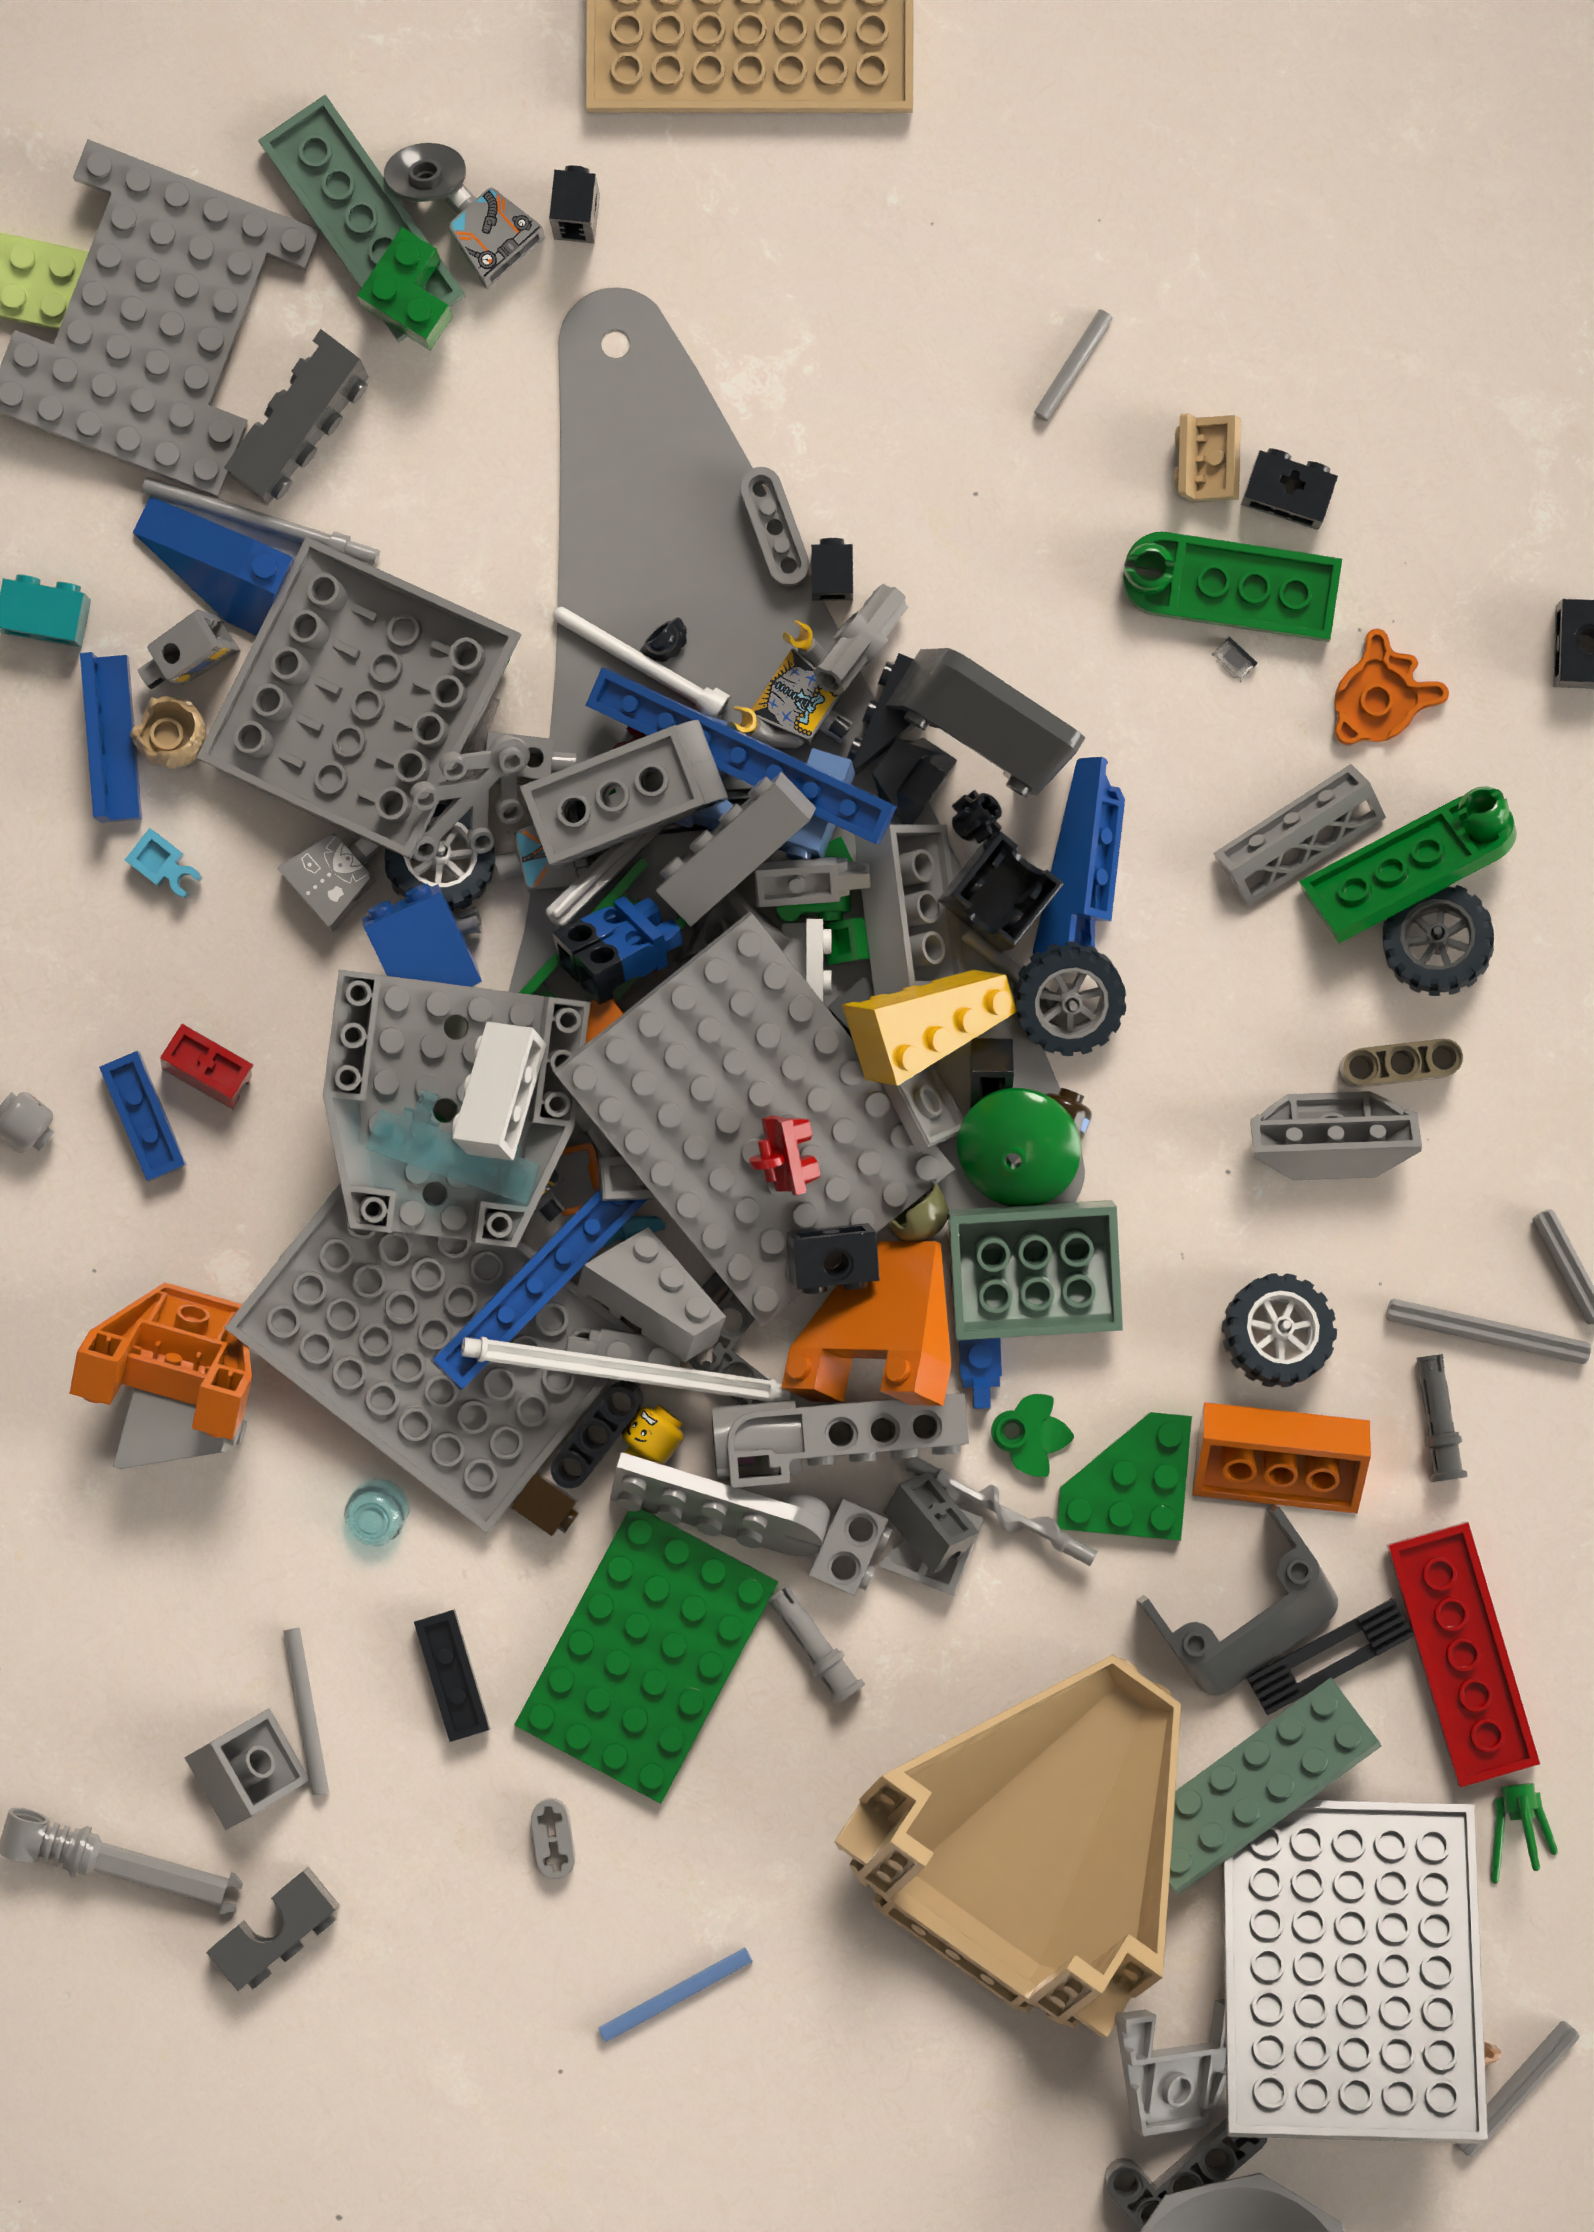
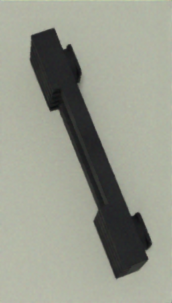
M1391 1598L1253 1673L1247 1680L1266 1715H1270L1311 1692L1330 1677L1334 1679L1369 1659L1410 1639L1414 1634L1405 1621L1395 1599ZM1363 1630L1370 1644L1298 1683L1296 1682L1294 1675L1291 1673V1668Z

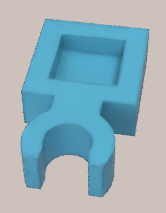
M151 828L147 830L125 858L126 862L158 887L168 878L173 892L182 898L187 899L189 896L180 887L182 877L190 875L199 882L202 879L201 874L193 867L179 866L178 862L184 854Z

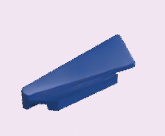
M1104 757L1079 758L1076 761L1051 873L1061 880L1064 885L1041 913L1033 946V954L1038 951L1040 954L1047 951V946L1057 943L1058 946H1064L1066 942H1078L1079 946L1085 947L1087 944L1095 948V921H1112L1125 798L1120 787L1110 785L1106 776L1108 761Z

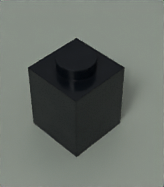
M842 538L820 539V544L811 545L812 601L853 600V544H844V539Z

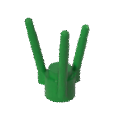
M1534 1783L1501 1787L1502 1797L1494 1798L1496 1822L1491 1864V1882L1494 1884L1499 1881L1506 1813H1509L1510 1820H1522L1531 1866L1534 1871L1540 1870L1538 1850L1531 1820L1535 1815L1552 1855L1558 1853L1554 1836L1542 1807L1540 1792H1535Z

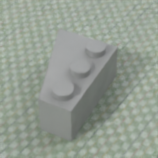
M649 1227L584 1264L576 1292L585 1298L590 1295L609 1307V1313L620 1319L623 1316L643 1329L642 1335L684 1362L717 1343L726 1318L723 1312Z

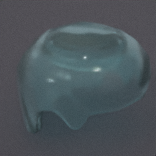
M373 1478L354 1489L346 1502L344 1519L348 1531L362 1544L379 1547L388 1544L399 1536L410 1512L409 1503L403 1489L392 1481Z

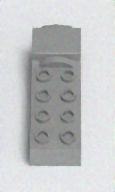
M963 1393L946 1394L944 1406L909 1405L898 1399H885L796 1407L795 1400L711 1407L717 1481L729 1480L733 1488L789 1483L790 1474L801 1473L802 1458H807L809 1466L835 1464L834 1456L849 1455V1461L864 1462L876 1460V1452L890 1451L891 1458L893 1459L918 1457L919 1448L932 1447V1454L945 1455L960 1453L959 1445L969 1444L965 1394ZM925 1414L932 1420L933 1428L927 1437L919 1438L913 1431V1422L919 1415ZM885 1418L891 1424V1434L886 1440L879 1442L872 1437L871 1426L875 1420ZM843 1421L849 1426L850 1437L844 1444L835 1445L829 1438V1429L834 1423ZM767 1455L768 1466L770 1468L778 1467L779 1473L739 1477L737 1458Z

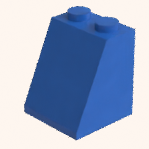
M428 883L416 886L406 892V899L391 905L390 901L379 903L367 911L368 916L362 918L364 929L387 976L469 987L482 982L477 962L439 884L429 887Z

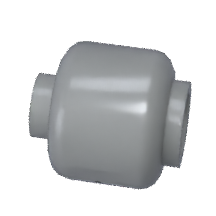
M11 1092L0 1105V1139L18 1153L27 1152L32 1146L39 1151L54 1133L49 1128L53 1120L52 1111L28 1092L19 1093L17 1096Z

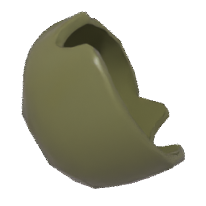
M932 1183L933 1187L930 1189L929 1195L924 1194L888 1223L891 1232L898 1239L909 1242L923 1241L938 1234L948 1220L949 1208L943 1193L936 1183Z

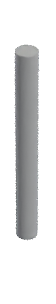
M300 1628L284 1630L312 1794L329 1793Z

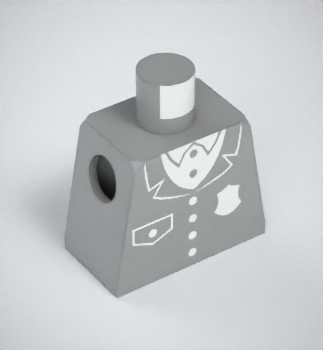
M333 833L284 862L277 869L328 928L334 931L374 884L375 879L366 870L364 865L382 849L378 845L360 837L346 847L339 837Z

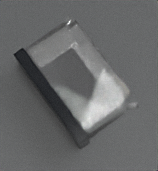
M1230 636L1211 654L1212 656L1215 655L1218 659L1216 662L1233 678H1240V682L1258 664Z

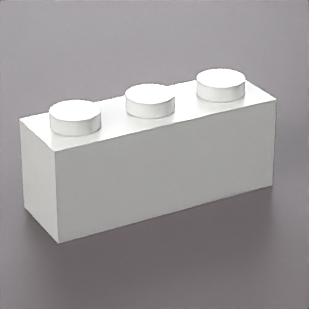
M486 1021L483 1035L477 1039L475 1045L476 1059L472 1073L467 1076L464 1083L465 1097L460 1113L455 1116L452 1125V1139L466 1154L514 1160L547 1045L532 1027Z

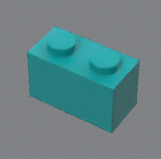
M20 574L16 575L15 580L3 578L0 591L1 634L82 648L91 599L85 593L80 592L81 586L67 582H56V588L40 585L41 580L36 577Z

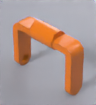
M585 1143L564 1148L561 1156L587 1150L590 1162L587 1165L592 1189L597 1191L600 1188L598 1155L595 1146ZM582 1206L564 1209L561 1212L562 1216L575 1214Z

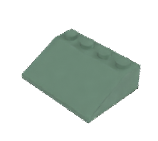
M1112 1200L949 1210L947 1220L956 1340L1123 1330L1117 1206Z

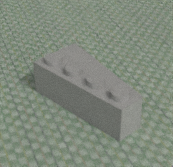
M782 772L772 780L767 776L761 779L749 791L750 799L741 806L737 803L731 806L718 820L720 822L718 826L711 832L705 830L691 843L690 849L680 858L678 856L675 857L659 873L663 879L656 891L690 927L810 821L816 807Z

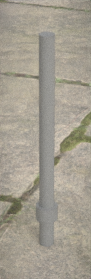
M149 477L145 478L142 486V493L301 543L304 542L307 536L371 565L376 566L379 560V549L350 541L351 537L335 531L332 535Z

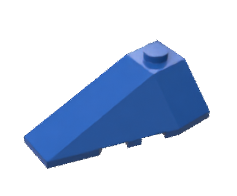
M152 496L149 497L133 530V534L227 623L257 636L294 562L293 557L264 543Z

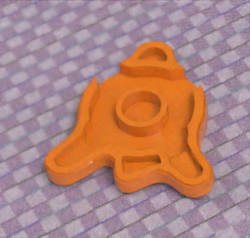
M1378 628L1372 629L1365 637L1364 652L1361 660L1348 670L1336 689L1334 705L1337 722L1334 728V736L1339 743L1346 746H1351L1358 742L1388 741L1405 730L1419 711L1445 703L1449 697V690L1444 683L1439 681H1415L1412 674L1418 666L1417 658L1410 654L1393 651L1385 631Z

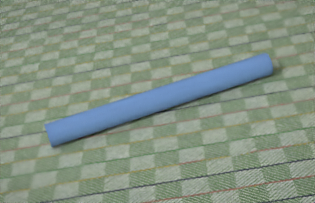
M746 1947L598 2027L604 2041L612 2040L752 1963L753 1960Z

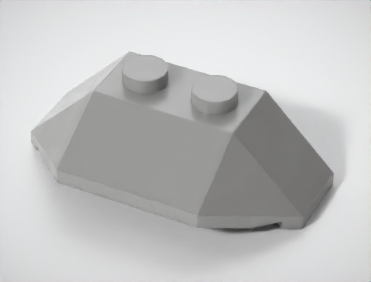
M1371 1091L1287 1094L1269 1106L1262 1114H1257L1251 1118L1250 1121L1254 1158L1291 1180L1376 1178L1422 1150L1417 1112L1410 1109L1404 1110L1396 1103Z

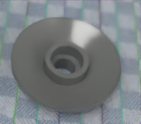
M419 143L405 147L388 160L384 169L385 183L389 190L400 198L415 202L434 201L452 194L462 185L466 176V166L463 157L453 148L438 143Z

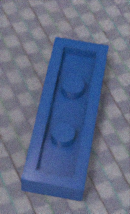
M135 1051L100 1066L102 1076L146 1180L150 1182L187 1166L140 1052Z

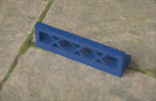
M93 652L80 653L93 817L101 823L142 820L137 749L130 737V731H132L135 725L129 657L127 655L97 657Z

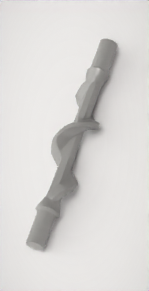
M911 1457L905 1470L917 1476L929 1471L956 1504L974 1501L995 1512L1004 1531L1011 1533L1027 1528L1051 1541L1052 1546L1057 1551L1064 1552L1091 1566L1098 1551L1071 1538L1069 1533L1061 1532L1056 1521L1050 1517L1028 1519L999 1504V1490L996 1486L988 1485L983 1490L977 1492L952 1479L943 1468L939 1469L918 1457Z

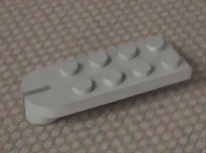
M621 1452L616 1468L610 1500L617 1502L623 1509L639 1511L642 1508L656 1514L659 1519L668 1523H686L697 1527L700 1532L710 1536L721 1534L734 1538L738 1543L749 1548L763 1547L793 1556H811L820 1551L831 1516L829 1507L820 1499L810 1495L791 1494L785 1497L782 1502Z

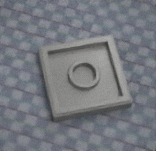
M936 1063L898 1086L882 1083L917 1153L958 1135L964 1118Z

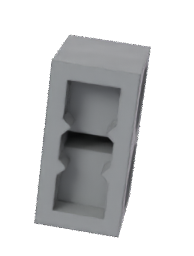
M842 1498L823 1540L821 1549L810 1569L809 1576L855 1596L858 1588L866 1591L875 1571V1567L869 1565L875 1549L880 1552L884 1551L892 1533V1529L886 1527L889 1519ZM858 1517L867 1518L873 1525L872 1535L864 1541L855 1540L849 1534L850 1523ZM839 1556H849L855 1561L856 1571L850 1578L841 1579L832 1572V1563Z

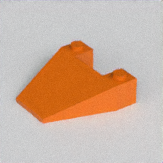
M877 1241L880 1281L868 1282V1287L863 1289H844L843 1285H837L790 1346L781 1388L811 1402L844 1403L852 1359H886L881 1392L909 1405L944 1406L951 1369L941 1244L936 1241Z
M164 1282L88 1332L76 1354L69 1394L83 1397L91 1403L110 1405L121 1385L137 1388L196 1405L192 1429L205 1432L211 1437L233 1440L244 1418L252 1372L249 1347L224 1327L242 1304Z

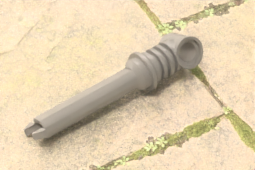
M11 1808L8 1811L0 1838V1854L8 1859L22 1863H35L39 1857H43L42 1863L48 1864L49 1860H53L52 1866L58 1867L59 1863H63L62 1869L68 1870L70 1876L74 1878L77 1877L78 1873L87 1875L96 1871L221 1907L219 1914L222 1915L236 1909L237 1904L223 1901L227 1885L242 1889V1881L233 1872H231L230 1878L222 1877L103 1843L98 1834L91 1833L92 1827L89 1826L82 1829L75 1828L72 1833L69 1832L70 1826L65 1825L63 1830L59 1829L60 1824L56 1822L53 1827L49 1826V1819L39 1812L25 1808Z

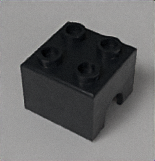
M1002 831L992 834L984 840L937 900L1000 953L1013 949L1064 885L1049 870H1041L1024 859L1016 850L1018 845Z

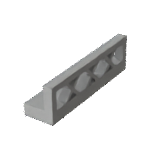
M1350 764L1213 854L1218 864L1232 878L1243 902L1249 907L1385 819L1386 816L1370 782ZM1366 800L1371 811L1357 820L1350 819L1353 809ZM1327 825L1335 826L1331 837L1323 842L1315 841L1319 830ZM1293 847L1300 848L1296 860L1288 865L1280 864L1285 852ZM1258 870L1266 871L1262 882L1248 889L1244 879Z

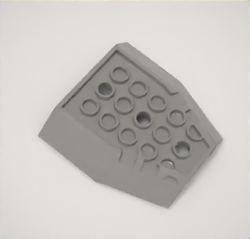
M339 969L323 1100L349 1228L387 1233L394 1231L517 1248L575 1127L578 1102L555 1075L553 1070L585 1045L591 1002ZM452 1015L463 1017L467 1024L464 1036L456 1040L449 1038L444 1031V1023ZM486 1021L532 1027L547 1044L513 1161L466 1154L452 1139L454 1118L449 1122L442 1123L433 1114L435 1103L443 1098H449L454 1102L456 1106L455 1116L460 1113L465 1097L464 1083L467 1076L472 1073L476 1059L475 1045L477 1039L483 1035ZM430 1182H440L446 1191L444 1200L435 1206L428 1205L422 1195L424 1187Z

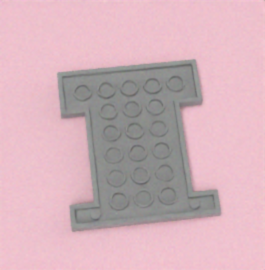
M87 139L73 179L76 182L111 196L54 344L17 330L13 331L0 365V414L219 498L228 476L224 466L238 448L248 420L211 406L213 396L267 256L306 271L320 230Z

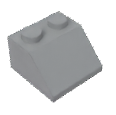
M270 1708L184 1757L225 1830L255 1815L310 1781Z

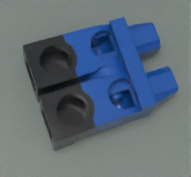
M623 896L613 901L614 907L602 908L552 932L558 964L577 983L580 982V986L599 1005L614 998L612 989L635 976H646L655 968L659 971L669 966L667 952L683 943L679 925L672 919L661 923L660 910L657 904L649 897L633 905Z

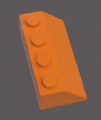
M1204 1402L1198 1431L1192 1496L1358 1514L1371 1458L1370 1420Z

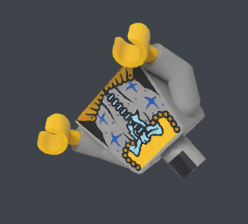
M795 620V624L800 627L798 638L794 639L786 632L783 633L782 637L784 641L798 648V651L794 648L790 650L752 709L740 706L733 708L742 714L741 724L727 722V726L744 732L746 735L774 748L797 749L802 744L810 746L820 731L841 743L853 725L852 721L835 711L842 698V693L837 695L822 689L816 683V677L812 672L827 652L812 638L811 628Z

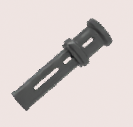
M1443 1354L1416 1358L1428 1423L1429 1436H1426L1424 1444L1426 1448L1430 1449L1433 1468L1430 1482L1468 1477L1467 1471L1462 1469L1458 1445L1462 1442V1437L1459 1436V1432L1454 1430Z

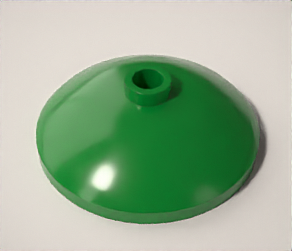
M1026 1088L1002 1089L981 1098L966 1114L957 1139L959 1162L968 1180L983 1195L1007 1206L1041 1205L1058 1197L1073 1181L1081 1160V1139L1077 1126L1070 1114L1051 1097ZM1008 1154H1017L1021 1158V1162H1011Z

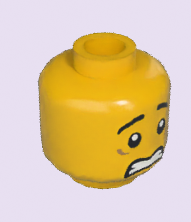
M659 1404L655 1408L650 1406L642 1407L622 1432L623 1440L629 1445L625 1453L664 1465L684 1440L683 1432L680 1430L683 1423Z

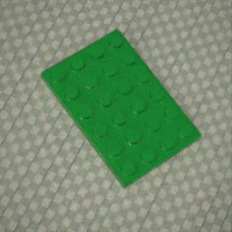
M642 1508L639 1511L628 1510L514 1725L661 1804L768 1603L767 1600L773 1594L779 1581L677 1526L659 1519L656 1515Z

